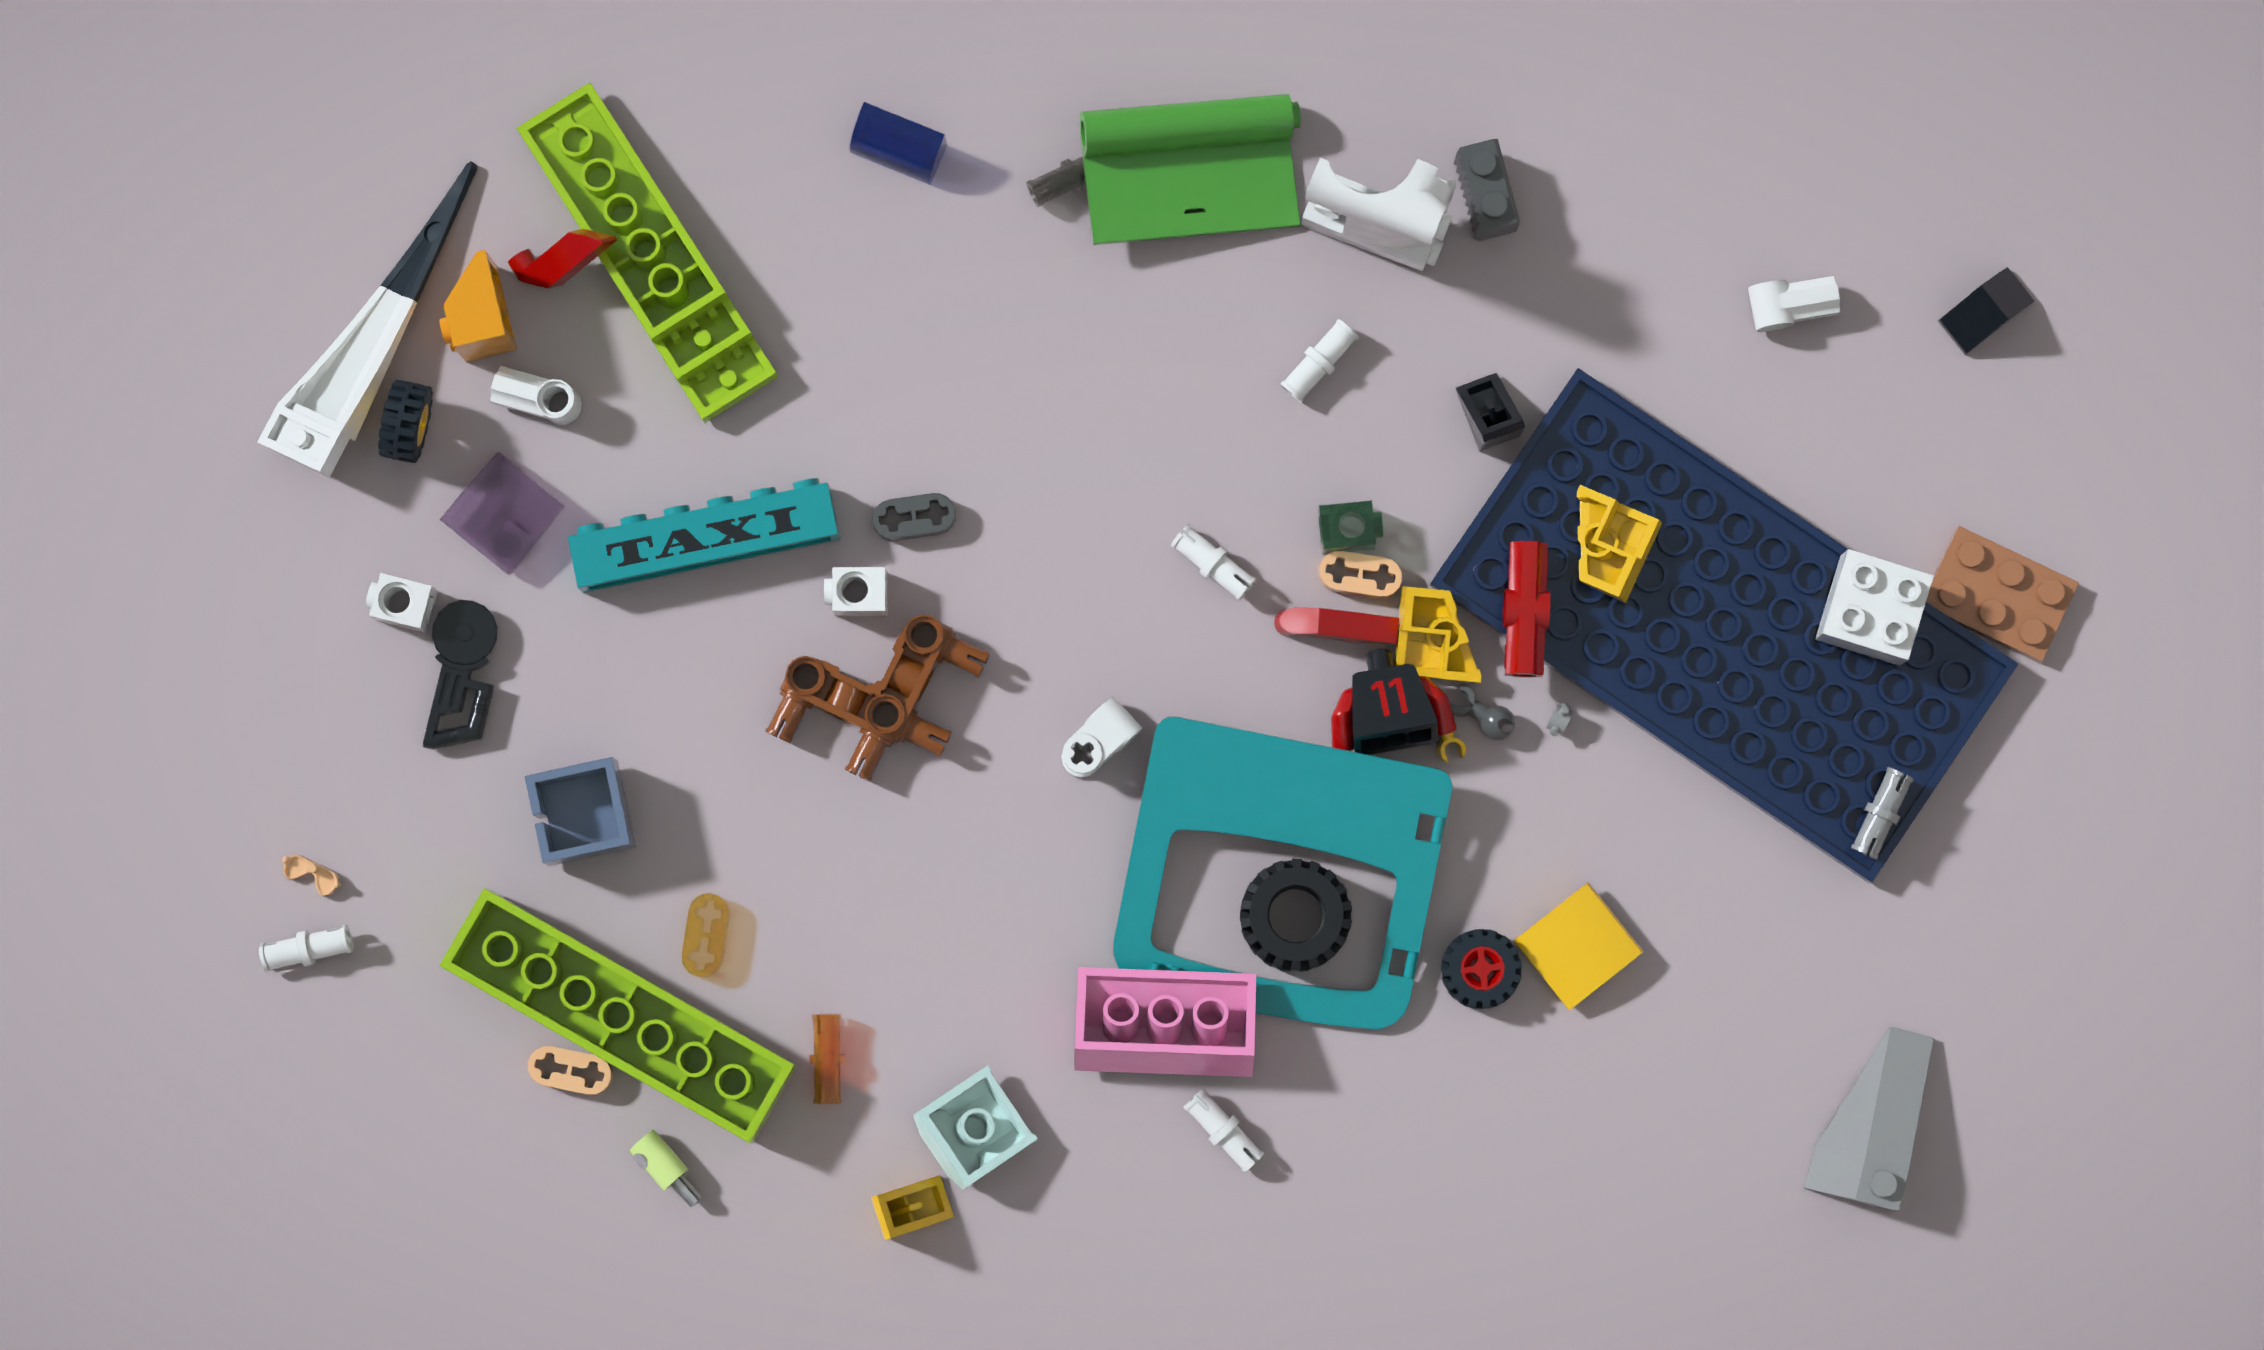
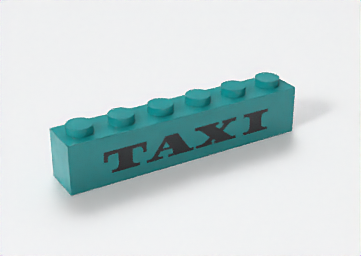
M811 478L793 483L794 489L776 493L775 487L762 488L751 491L750 499L733 502L732 496H724L708 500L706 508L690 511L689 505H681L663 510V517L647 520L646 514H637L621 518V525L604 529L603 523H593L578 527V534L567 536L577 587L582 593L841 540L831 489L828 483L819 484L818 478Z

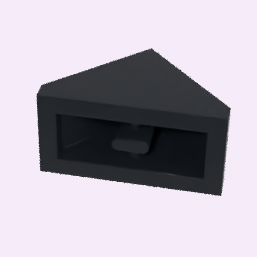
M2006 267L1979 286L1939 319L1938 322L1964 355H1966L2031 305L2034 299L2009 268Z
M1497 373L1456 387L1458 398L1479 452L1521 436L1525 428L1524 420Z

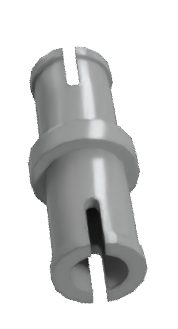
M1887 767L1886 774L1873 803L1868 802L1864 809L1867 812V816L1851 849L1862 852L1863 855L1872 859H1878V854L1892 824L1897 825L1900 819L1897 813L1910 784L1914 781L1912 777Z

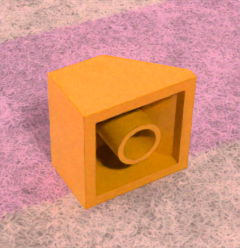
M486 250L477 251L443 304L446 318L439 319L445 344L450 345L452 352L457 351L465 362L517 350L498 267Z

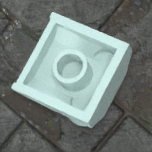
M989 1065L913 1115L921 1138L946 1175L962 1190L1038 1139L1035 1134L1030 1132L991 1074L992 1070Z

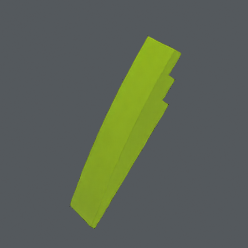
M590 82L516 128L579 228L616 237L617 241L598 257L704 423H707L779 377Z

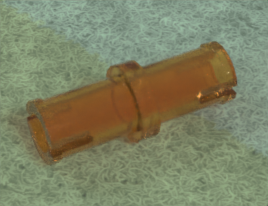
M812 1014L814 1054H809V1063L814 1064L813 1104L842 1103L840 1063H845L844 1054L840 1053L841 1014Z

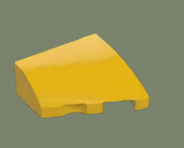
M1580 485L1577 490V499L1580 502L1578 541L1581 544L1579 580L1610 597L1626 603L1662 522L1659 519L1620 504L1616 499Z
M1409 586L1401 587L1394 666L1413 664L1419 676L1481 683L1482 675L1480 669H1477L1468 645L1467 634L1456 613L1457 608L1450 591Z

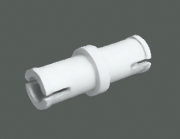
M1340 319L1335 322L1336 324L1314 348L1311 346L1307 348L1304 352L1306 357L1287 379L1280 384L1285 391L1300 403H1302L1305 396L1325 374L1330 376L1335 371L1333 365L1359 339L1358 335Z
M1189 524L1182 529L1183 534L1179 533L1176 536L1171 547L1178 550L1201 569L1199 574L1205 579L1211 577L1235 596V599L1238 601L1243 599L1245 596L1244 592L1248 593L1257 579L1227 557L1228 551L1222 546L1217 549L1193 530Z
M346 924L341 925V927L311 934L309 931L304 930L297 932L296 937L260 944L259 957L265 972L302 963L304 966L314 965L317 959L343 953H352L353 941L349 927Z
M1204 1088L1201 1089L1183 1108L1210 1134L1208 1140L1214 1146L1219 1144L1245 1173L1265 1153L1237 1126L1239 1120L1234 1115L1229 1117L1206 1093L1207 1091Z

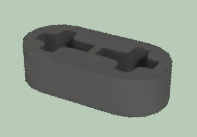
M930 493L883 501L875 508L872 522L876 532L882 538L888 541H900L946 533L953 527L956 521V511L953 502L947 496L941 493ZM932 503H939L942 510L949 511L948 515L942 517V524L933 525L930 518L917 519V514L929 512ZM895 509L898 516L912 515V520L898 523V530L890 532L888 525L880 524V519L887 517V510Z

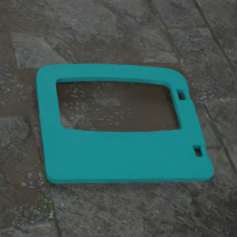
M1177 716L1164 718L1157 725L1154 734L1113 941V956L1118 968L1242 973L1190 960L1158 949L1153 945L1151 933L1170 838L1178 830H1195L1250 836L1289 843L1362 861L1390 871L1396 877V889L1378 979L1371 989L1329 988L1256 976L1255 1013L1292 1020L1365 1029H1382L1395 1024L1405 1014L1410 1002L1452 794V781L1449 775L1438 768ZM1420 813L1435 816L1430 841L1415 839ZM1393 948L1408 951L1403 976L1388 973Z

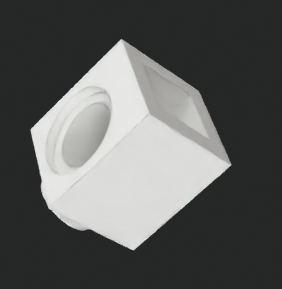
M832 567V579H824V604L832 605V612L835 616H888V572L886 567ZM852 581H861L868 587L866 597L857 603L849 602L844 598V589Z
M380 573L378 583L372 582L369 587L366 607L371 608L369 616L376 621L427 633L438 591L430 585ZM400 591L408 592L410 603L407 609L401 613H392L389 607L391 597Z

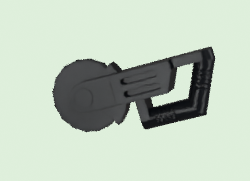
M459 600L448 604L438 613L433 623L432 639L436 650L440 653L435 658L442 663L423 740V748L434 750L482 739L495 686L470 680L472 671L481 669L490 663L486 657L492 652L497 642L498 627L493 614L484 605L475 601ZM467 690H474L475 697L468 724L437 731L441 716L462 712Z

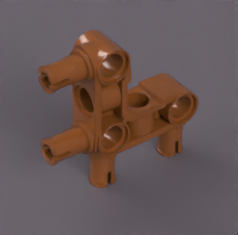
M924 614L917 615L907 623L892 648L895 654L882 681H876L875 684L870 683L866 686L843 675L839 667L829 662L809 656L798 657L787 667L786 677L780 687V695L783 698L765 732L777 738L784 722H786L779 738L791 744L792 737L806 709H812V706L860 729L859 733L862 734V737L845 770L857 775L862 762L866 760L859 776L869 782L886 746L891 747L895 742L903 743L907 740L941 757L945 750V745L930 739V737L933 736L948 743L952 731L945 730L917 716L918 711H916V708L938 663L942 664L943 661L955 665L979 678L984 669L983 665L968 658L971 657L986 664L991 652L984 651L955 637L956 632L953 631L952 627L939 622L933 616ZM921 626H930L937 632L934 644L926 648L918 647L913 643V634ZM804 667H812L818 671V682L810 689H801L795 683L797 672ZM882 705H892L898 709V719L890 727H881L875 723V712Z

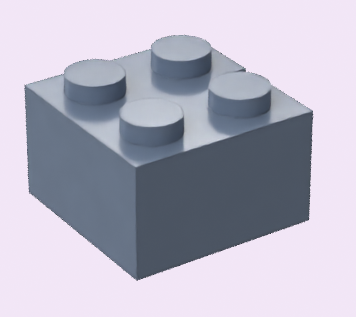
M613 757L525 776L533 816L539 819L547 817L549 825L544 822L535 824L542 863L554 866L636 847L619 764Z

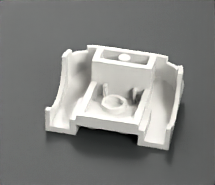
M1320 158L1306 190L1305 200L1309 202L1302 216L1301 226L1423 271L1426 264L1435 266L1444 242L1442 241L1452 219V216L1446 213L1454 194L1456 182L1452 179L1446 181L1436 177L1438 167L1417 159L1409 175L1401 184L1390 191L1381 193L1335 174L1329 161Z

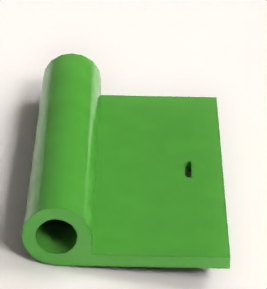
M1289 94L1080 112V139L1093 245L1299 227L1300 218L1290 145L1294 128H1300L1301 124L1298 102H1292ZM1202 210L1203 212H1201V211L1185 212V211Z

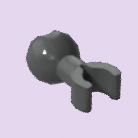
M1460 684V692L1469 697L1472 707H1457L1450 702L1453 715L1458 717L1469 715L1479 721L1483 733L1493 740H1503L1509 737L1515 728L1513 713L1503 706L1489 708L1476 700L1473 690L1468 685ZM1505 724L1511 725V730L1507 733L1500 730Z

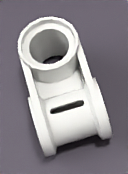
M1112 696L1065 743L1061 757L1063 767L1074 777H1089L1113 755L1118 754L1142 731L1143 727ZM1077 747L1081 751L1086 747L1092 750L1089 757L1091 764L1087 765L1083 761L1077 765L1072 762L1075 754L1073 748Z

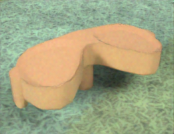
M285 856L282 860L284 862L283 873L287 879L296 880L312 873L315 877L318 893L324 897L332 895L342 885L336 872L304 856Z

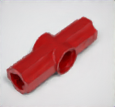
M1518 541L1510 542L1508 589L1504 590L1502 617L1503 628H1506L1504 676L1533 678L1543 677L1545 630H1548L1550 620V591H1547L1548 543Z

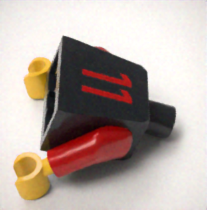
M1376 649L1369 652L1365 657L1368 671L1357 672L1352 675V687L1342 692L1332 713V747L1348 751L1354 749V752L1372 755L1438 743V735H1441V740L1436 748L1439 759L1448 763L1445 747L1450 742H1454L1457 745L1458 754L1463 758L1466 753V746L1463 741L1454 736L1453 732L1457 727L1448 696L1428 677L1419 676L1413 664L1394 666L1390 650Z

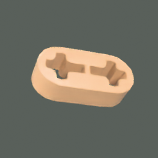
M1333 551L1322 559L1319 567V579L1326 589L1336 593L1387 599L1399 590L1402 582V572L1397 563L1386 557ZM1336 560L1344 561V569L1357 571L1358 577L1344 576L1341 583L1333 582V575L1326 573V567H1334ZM1380 567L1388 568L1387 574L1394 577V583H1387L1384 590L1377 589L1376 581L1362 578L1363 572L1376 574Z
M543 1046L536 1049L528 1061V1071L531 1078L543 1086L588 1095H598L605 1092L613 1081L611 1064L593 1054L553 1046ZM549 1053L555 1054L554 1062L568 1065L567 1073L552 1072L550 1079L544 1078V1070L537 1068L538 1061L546 1060ZM592 1062L598 1063V1071L604 1073L603 1081H595L593 1088L587 1087L588 1082L586 1078L573 1076L575 1067L590 1069Z

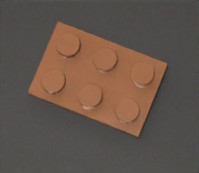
M1958 526L1934 574L1926 602L1964 628L2037 663H2041L2079 582Z

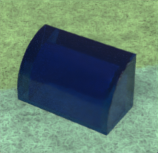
M863 102L850 141V153L929 185L932 183L947 147L945 134L866 102Z

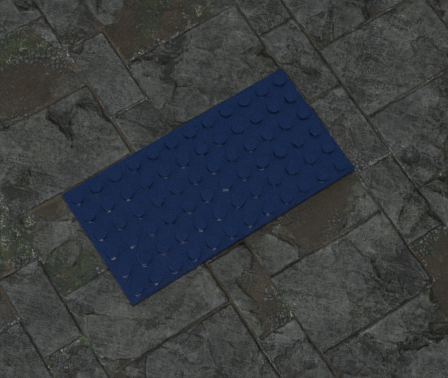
M1577 368L1429 585L1434 589L1450 591L1457 605L1506 637V628H1503L1502 617L1504 590L1508 589L1510 542L1518 541L1548 543L1547 591H1550L1549 628L1545 630L1544 664L1869 884L1873 882L2018 666V663L1927 602L1925 603L1909 660L1900 666L1815 640L1840 556L1848 549L1579 368ZM1580 485L1616 499L1620 504L1659 519L1662 522L1626 603L1610 597L1579 580L1581 544L1578 541L1580 502L1577 499V490ZM1889 767L1902 772L1903 775L1912 777L1914 781L1910 784L1897 813L1900 819L1897 825L1892 824L1878 854L1879 857L1875 860L1863 855L1862 852L1851 849V846L1854 844L1867 816V812L1864 809L1868 802L1873 803L1886 774V769Z

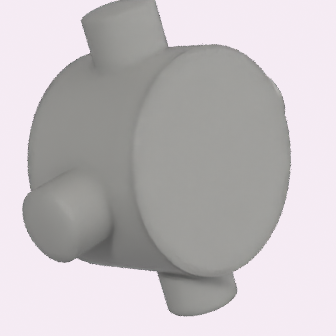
M1566 703L1556 705L1546 728L1550 730L1552 736L1563 735L1572 717L1573 711L1569 710L1570 706Z

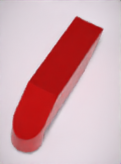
M587 229L568 232L537 259L530 249H526L514 255L508 261V264L521 282L547 289L562 286L616 242L617 239L615 236Z
M1293 607L1280 611L1274 620L1277 632L1283 636L1299 635L1355 643L1397 644L1399 618L1325 608Z

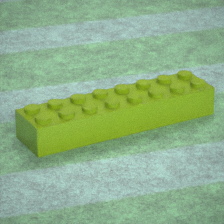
M486 888L482 890L439 965L748 1143H754L798 1067V1065Z

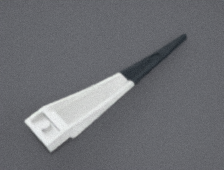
M470 161L466 164L426 225L380 287L326 352L277 404L258 443L323 475L331 476L348 441H355L476 174L477 165Z

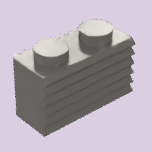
M1498 139L1460 147L1453 164L1457 166L1456 173L1460 174L1458 181L1462 183L1460 189L1464 191L1462 197L1466 199L1467 214L1471 216L1469 222L1473 224L1471 230L1475 232L1474 239L1483 241L1516 232L1520 219Z

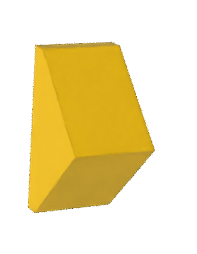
M941 1175L871 1197L885 1240L954 1217Z

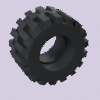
M1302 859L1281 860L1259 872L1246 889L1240 909L1241 931L1244 940L1247 941L1254 955H1257L1270 967L1273 966L1286 972L1309 971L1325 964L1344 945L1352 924L1351 901L1348 899L1344 884L1339 882L1336 874L1330 869L1327 870L1312 860L1311 862L1303 861ZM1299 889L1313 895L1320 904L1322 910L1320 928L1316 934L1305 941H1287L1278 936L1270 924L1269 911L1271 904L1278 895L1287 890Z

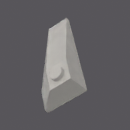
M1894 1027L1888 1028L1862 1069L1857 1081L1839 1105L1838 1111L1815 1143L1805 1181V1189L1889 1211H1899L1910 1168L1934 1038Z

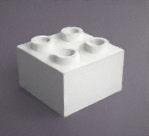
M1846 550L1840 556L1815 640L1892 664L1902 665L1909 660L1934 575L1854 550Z

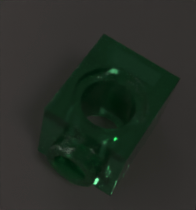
M1372 500L1319 505L1318 521L1322 555L1333 551L1356 552L1374 550L1376 538H1383L1381 511L1373 512ZM1346 517H1355L1363 524L1364 531L1356 538H1348L1341 533L1339 522Z

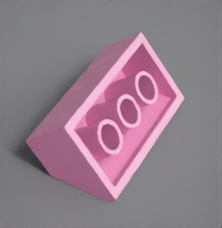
M1078 967L1074 1071L1252 1077L1255 1054L1256 974Z

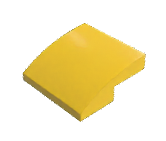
M1589 882L1514 940L1568 1010H1571L1644 952Z

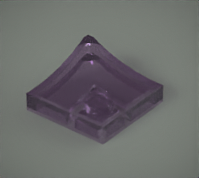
M497 452L449 507L440 521L506 574L511 575L566 506L524 473L504 454Z

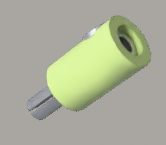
M654 1129L629 1150L638 1166L645 1169L663 1191L672 1186L689 1207H694L700 1202L702 1197L684 1177L689 1168Z

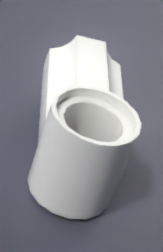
M1834 276L1788 284L1786 280H1775L1756 284L1748 288L1756 332L1780 330L1793 326L1794 322L1829 317L1840 313V296Z
M500 366L491 385L490 402L492 404L542 417L557 425L572 423L581 413L582 402L580 396L568 383L562 380H550ZM560 392L567 393V406L562 411L551 412L549 408L551 398Z

